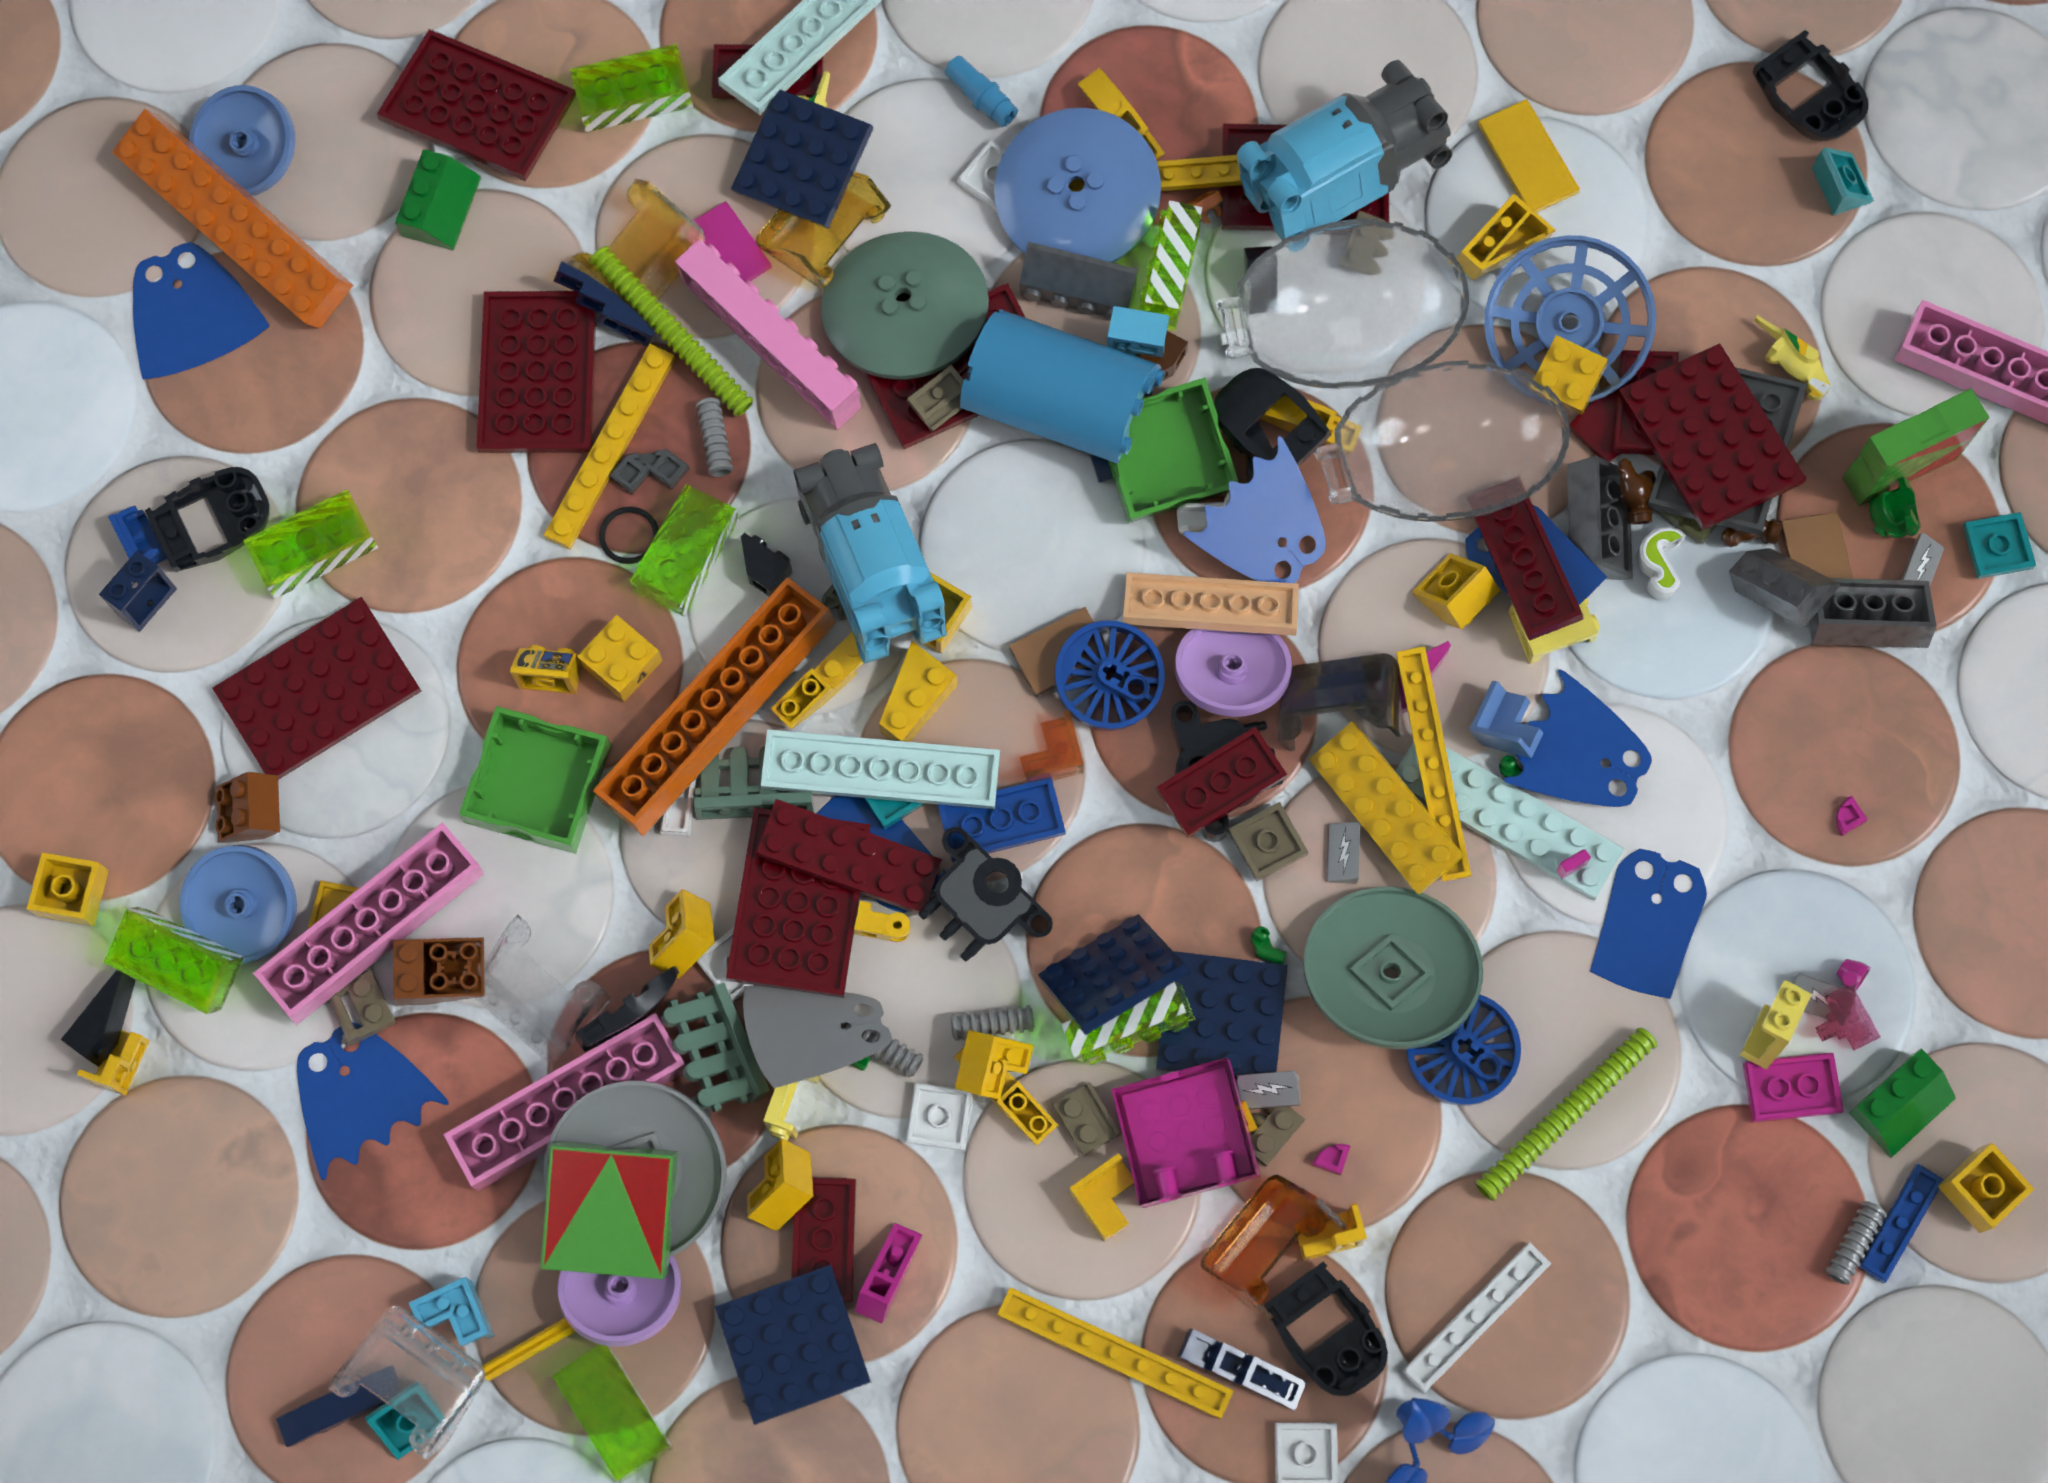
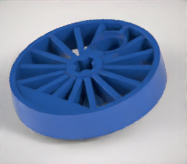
M1098 621L1080 628L1067 639L1057 657L1055 687L1059 700L1074 719L1093 729L1116 731L1138 723L1154 709L1164 688V664L1156 645L1141 630L1124 622ZM1099 631H1110L1108 657H1106ZM1116 632L1128 635L1118 655L1114 658ZM1091 636H1093L1099 658L1087 645ZM1134 638L1142 646L1121 662L1122 657ZM1147 650L1152 661L1127 667V665ZM1082 652L1086 654L1091 662L1080 657ZM1077 663L1088 670L1074 669ZM1155 667L1156 678L1144 677L1138 672ZM1109 670L1114 672L1110 681L1105 679L1106 673ZM1069 676L1088 678L1065 685ZM1131 683L1138 684L1142 689V694L1132 695L1128 690V685ZM1092 685L1072 702L1069 701L1065 692ZM1149 685L1156 686L1154 696L1148 694ZM1098 689L1085 715L1075 708ZM1104 693L1102 722L1091 719L1090 716ZM1110 695L1119 722L1108 723ZM1120 698L1134 712L1135 717L1126 720ZM1143 700L1150 703L1144 711L1137 705Z
M1481 994L1470 1014L1466 1030H1464L1463 1023L1447 1037L1432 1043L1441 1047L1406 1049L1410 1071L1420 1087L1435 1099L1456 1106L1476 1105L1497 1096L1514 1078L1521 1058L1520 1036L1514 1021L1498 1003ZM1479 1006L1491 1011L1476 1030L1472 1032ZM1495 1016L1503 1023V1026L1478 1038V1035ZM1506 1031L1511 1040L1510 1043L1483 1044ZM1465 1043L1469 1047L1467 1052L1465 1051L1461 1054L1458 1052V1049ZM1512 1050V1061L1500 1058L1492 1051ZM1443 1055L1419 1068L1414 1056ZM1448 1061L1430 1084L1422 1076V1073ZM1483 1061L1491 1063L1494 1073L1491 1075L1482 1073L1479 1063ZM1455 1065L1447 1093L1444 1094L1434 1088L1450 1068ZM1502 1067L1509 1069L1505 1079L1499 1075ZM1460 1068L1462 1071L1464 1098L1452 1096ZM1469 1073L1476 1081L1483 1094L1482 1096L1471 1098ZM1495 1081L1499 1086L1490 1092L1486 1084Z

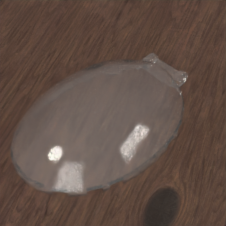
M1350 219L1306 229V232L1283 239L1281 243L1268 251L1266 250L1258 257L1239 281L1238 297L1226 298L1216 302L1218 310H1221L1228 343V349L1226 350L1227 358L1250 355L1253 362L1271 374L1293 383L1317 388H1360L1380 385L1408 376L1433 362L1445 352L1458 336L1466 319L1469 305V288L1466 276L1452 252L1449 253L1438 243V239L1421 229L1417 231L1405 227L1400 222L1387 223L1379 222L1377 219ZM1239 308L1246 345H1239L1232 309Z
M1469 360L1441 362L1398 374V377L1385 384L1381 382L1375 385L1374 390L1364 397L1360 396L1346 409L1344 416L1334 430L1335 443L1321 446L1314 453L1316 459L1321 462L1330 490L1328 497L1331 504L1355 501L1372 511L1389 517L1411 521L1434 522L1469 519L1488 515L1515 505L1536 493L1553 477L1561 466L1569 447L1570 426L1566 410L1560 399L1548 386L1544 388L1532 379L1533 375L1515 367L1509 370L1494 366L1495 362L1486 361L1485 365L1469 364ZM1338 457L1346 488L1341 489L1332 458Z

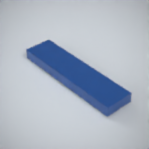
M1920 1164L1914 1166L1886 1218L1883 1220L1882 1226L1879 1227L1877 1235L1874 1236V1241L1870 1243L1869 1250L1865 1252L1864 1259L1860 1261L1859 1269L1883 1284L1887 1282L1939 1191L1937 1186L1944 1180L1943 1178Z

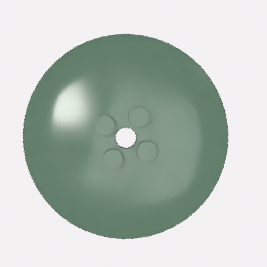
M914 231L882 235L853 249L832 271L824 287L821 301V317L824 330L836 352L846 362L862 372L887 379L924 377L939 372L957 362L977 341L986 323L989 309L986 281L975 260L963 248L946 238ZM903 293L911 296L905 302L896 300L897 296Z
M1374 887L1348 894L1330 905L1316 920L1309 933L1304 950L1303 969L1306 985L1320 1012L1329 1022L1348 1036L1381 1048H1418L1447 1037L1466 1021L1472 1013L1481 992L1483 963L1480 949L1472 932L1464 921L1445 904L1426 894H1417L1415 890L1399 887ZM1388 968L1395 969L1399 973V977L1394 979L1388 978L1383 971Z

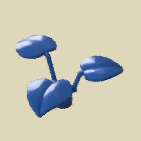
M1411 1398V1400L1400 1405L1396 1416L1403 1424L1402 1435L1409 1444L1413 1464L1405 1463L1397 1467L1385 1483H1426L1427 1472L1423 1468H1419L1420 1461L1415 1444L1422 1443L1429 1437H1433L1434 1433L1439 1432L1447 1439H1451L1448 1447L1452 1453H1470L1479 1448L1488 1439L1496 1420L1485 1412H1472L1462 1417L1456 1423L1453 1432H1448L1444 1428L1449 1423L1450 1412L1444 1405L1432 1400Z

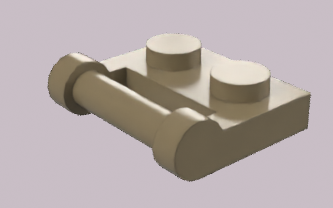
M372 970L357 976L326 1001L331 1004L344 1035L342 1038L346 1046L357 1044L397 1024ZM350 995L363 1027L355 1029L341 997Z

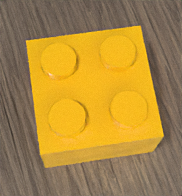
M1555 335L1530 385V389L1582 415L1608 365V359Z
M617 614L577 656L581 666L623 702L634 693L663 661L660 651Z
M42 852L27 910L37 917L94 927L109 870L99 862Z
M1993 1142L1979 1147L1937 1186L1979 1233L1991 1230L1997 1226L2035 1190Z

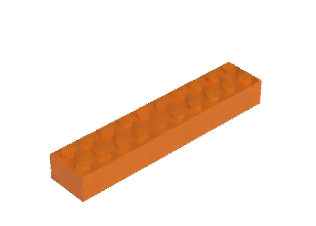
M144 109L112 151L118 159L305 324L321 329L354 286L162 116Z
M787 577L592 790L601 803L640 835L644 836L836 624L830 609Z

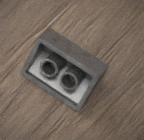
M1771 548L1746 551L1728 571L1735 592L1802 627L1806 626L1840 587L1838 582Z

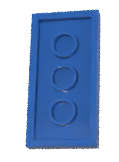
M1051 777L997 790L995 809L938 804L944 833L951 827L962 828L988 854L1066 835ZM959 833L950 834L946 840L948 846L952 849H958L964 844L963 837Z

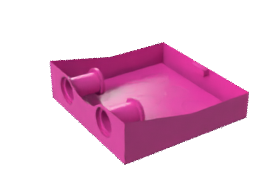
M1228 1058L1111 1089L1127 1149L1139 1206L1148 1208L1261 1177L1232 1065ZM1240 1105L1241 1109L1237 1111L1236 1106Z

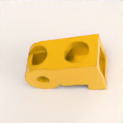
M860 901L854 932L855 935L891 942H902L909 937L910 921L905 914L900 912L890 915L872 911V903Z

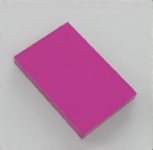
M727 201L679 229L680 234L690 247L699 239L705 245L712 244L721 254L719 258L725 264L731 262L740 272L739 277L744 282L752 281L772 268L767 257Z
M1834 1053L1777 1058L1767 1070L1751 1061L1743 1063L1752 1123L1841 1114L1844 1112Z

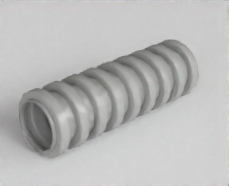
M704 398L697 402L695 406L696 410H698L697 416L700 419L699 426H701L700 432L703 435L702 441L706 451L705 457L708 459L706 461L709 467L708 473L714 477L726 476L734 469L731 464L732 459L729 456L730 449L727 448L729 444L728 440H726L727 434L724 432L726 428L725 424H723L724 418L721 415V403L716 398Z
M1026 1005L1025 1009L1017 1006V1010H1012L1011 1007H1008L1007 1011H1003L1000 1008L998 1012H993V1009H991L989 1013H984V1011H980V1014L970 1012V1015L961 1013V1016L956 1017V1014H952V1017H950L952 1036L955 1041H958L959 1037H964V1040H966L968 1030L996 1036V1033L1005 1035V1032L1009 1031L1010 1034H1014V1031L1017 1030L1020 1033H1024L1026 1029L1029 1032H1033L1034 1029L1033 1012L1030 1005Z
M847 1023L845 1029H849L851 1025ZM866 1030L862 1033V1039L869 1043H875L881 1038L880 1033L875 1030ZM897 1039L892 1040L886 1048L874 1055L876 1059L882 1058V1062L885 1064L891 1063L890 1066L893 1069L898 1067L900 1073L905 1071L909 1078L915 1075L923 1061V1054H915L913 1048L908 1050L907 1045H900Z
M1869 1201L1861 1202L1860 1206L1862 1209L1856 1212L1858 1217L1852 1219L1853 1226L1847 1228L1849 1233L1843 1236L1844 1242H1840L1838 1245L1840 1250H1836L1834 1253L1836 1258L1831 1259V1267L1825 1269L1830 1278L1841 1284H1851L1852 1280L1850 1277L1856 1274L1854 1269L1860 1267L1859 1260H1863L1865 1257L1863 1252L1869 1250L1868 1243L1874 1241L1872 1236L1877 1235L1878 1230L1876 1228L1882 1226L1881 1219H1885L1887 1216L1884 1209Z

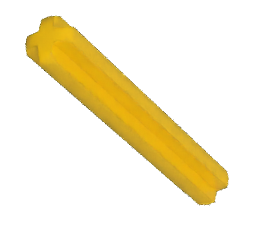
M563 1318L480 1367V1371L487 1381H491L574 1333L575 1330Z

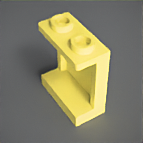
M1588 597L1579 605L1584 620L1530 641L1526 636L1513 604H1511L1508 614L1529 664L1540 661L1545 654L1585 640L1590 643L1596 639L1600 627L1594 614L1591 615L1587 607L1589 604Z
M1785 980L1781 984L1772 1005L1765 1004L1761 1008L1739 1056L1767 1070L1790 1042L1812 994Z
M820 1075L806 1080L817 1084ZM799 1082L776 1087L763 1122L771 1136L780 1140L782 1138L786 1141L789 1138L797 1139L798 1132L795 1126L784 1121Z

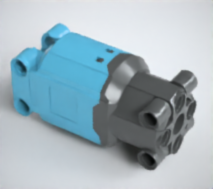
M1391 61L1383 68L1381 77L1386 85L1363 97L1344 93L1272 133L1268 141L1259 145L1255 141H1250L1238 150L1237 160L1245 196L1258 212L1266 213L1269 211L1274 231L1288 249H1299L1307 242L1309 233L1312 231H1322L1394 190L1399 182L1400 171L1422 158L1434 169L1442 168L1450 161L1452 151L1446 145L1447 138L1451 136V131L1447 124L1448 114L1434 99V94L1428 83L1423 78L1415 77L1402 61Z
M876 443L852 450L850 454L847 450L835 449L826 453L820 459V463L816 462L793 470L798 494L801 499L798 501L801 516L805 525L811 524L818 539L821 558L853 631L856 645L864 664L889 656L890 638L912 631L915 639H919L920 643L924 644L947 636L945 603L938 583L933 581L897 496L891 495L880 470V468L884 467L883 459Z

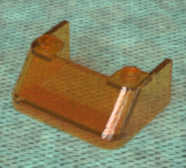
M1273 1175L1261 1184L1205 1252L1200 1265L1208 1275L1244 1305L1268 1321H1271L1273 1316L1262 1306L1269 1293V1285L1263 1280L1264 1277L1300 1233L1306 1237L1318 1235L1324 1230L1328 1222L1343 1231L1347 1228V1225L1319 1197L1280 1175Z

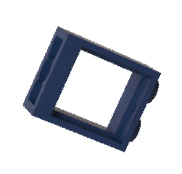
M136 551L99 593V596L120 618L140 632L177 588L159 566L139 551ZM135 583H138L136 588H132ZM149 601L154 602L152 606H148Z

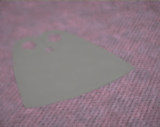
M745 986L743 1012L748 1039L762 1073L773 1088L796 1083L843 1068L883 1050L892 1041L889 1028L881 1022V1017L884 1014L882 1005L874 998L845 992L844 998L767 986ZM859 1004L869 1005L872 1008V1014L867 1017L857 1016L854 1013V1007ZM847 1022L851 1027L846 1030L842 1029L840 1025ZM866 1030H875L880 1033L881 1038L875 1043H869L862 1039V1033Z

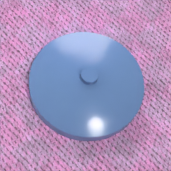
M237 85L218 91L204 102L193 120L189 141L250 195L255 196L273 187L286 173L294 155L295 130L289 112L275 96L254 86Z
M232 845L207 853L190 869L181 889L180 913L184 928L197 933L187 932V934L224 946L220 947L191 939L202 952L221 962L244 964L269 956L285 942L296 918V892L288 872L275 857L256 847ZM198 944L232 952L235 954L242 955L244 957L239 958L228 954L208 950Z

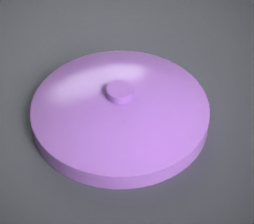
M1191 629L1181 640L1176 652L1175 675L1181 690L1194 704L1217 715L1241 717L1268 709L1283 696L1288 688L1291 677V655L1287 645L1277 634Z
M674 1256L670 1257L669 1273L664 1279L560 1271L558 1279V1298L566 1321L582 1337L605 1346L633 1345L654 1336L671 1320L681 1297L680 1271Z

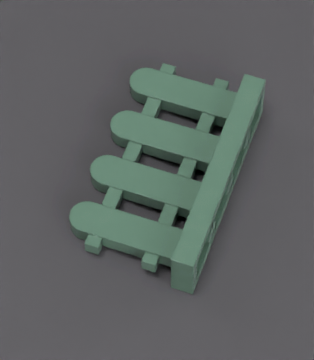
M765 746L760 749L759 758H748L745 748L735 747L731 750L730 759L719 760V755L717 754L701 772V788H695L694 809L697 820L753 817L754 807L772 810L775 799L814 812L812 792L761 789ZM759 767L760 785H749V768ZM719 769H730V786L720 787Z
M725 983L714 985L705 995L703 992L697 993L693 1001L679 1004L677 999L668 1003L669 1007L661 1014V1021L667 1027L677 1026L680 1035L673 1040L672 1048L678 1054L688 1053L692 1062L684 1068L683 1074L688 1081H700L703 1089L696 1094L695 1103L701 1109L711 1108L713 1113L718 1112L722 1109L721 1104L737 1100L739 1105L746 1102L751 1104L759 1101L770 1091L755 1059L750 1042ZM701 1018L704 1019L707 1027L694 1031L689 1030L687 1022ZM715 1045L718 1054L701 1059L698 1050ZM726 1072L729 1081L713 1086L709 1077Z

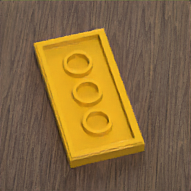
M1528 99L1478 121L1477 126L1517 195L1536 213L1579 193V186Z

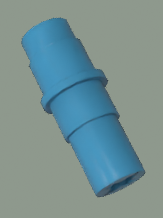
M961 55L956 56L948 63L945 68V75L973 102L976 110H982L1000 127L1009 125L1015 119L1018 108L1011 103V100L1000 90V86L996 82H991L983 73L978 72Z

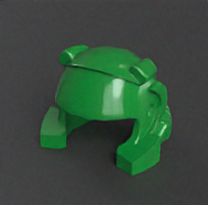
M1906 477L1898 479L1897 489L1884 491L1869 501L1870 518L1875 525L1874 531L1878 535L1901 538L1906 535L1915 536L1919 532L1921 525L1917 513L1915 493Z

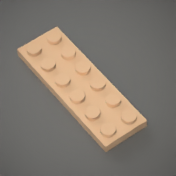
M1127 572L1123 622L1142 626L1296 636L1299 584Z

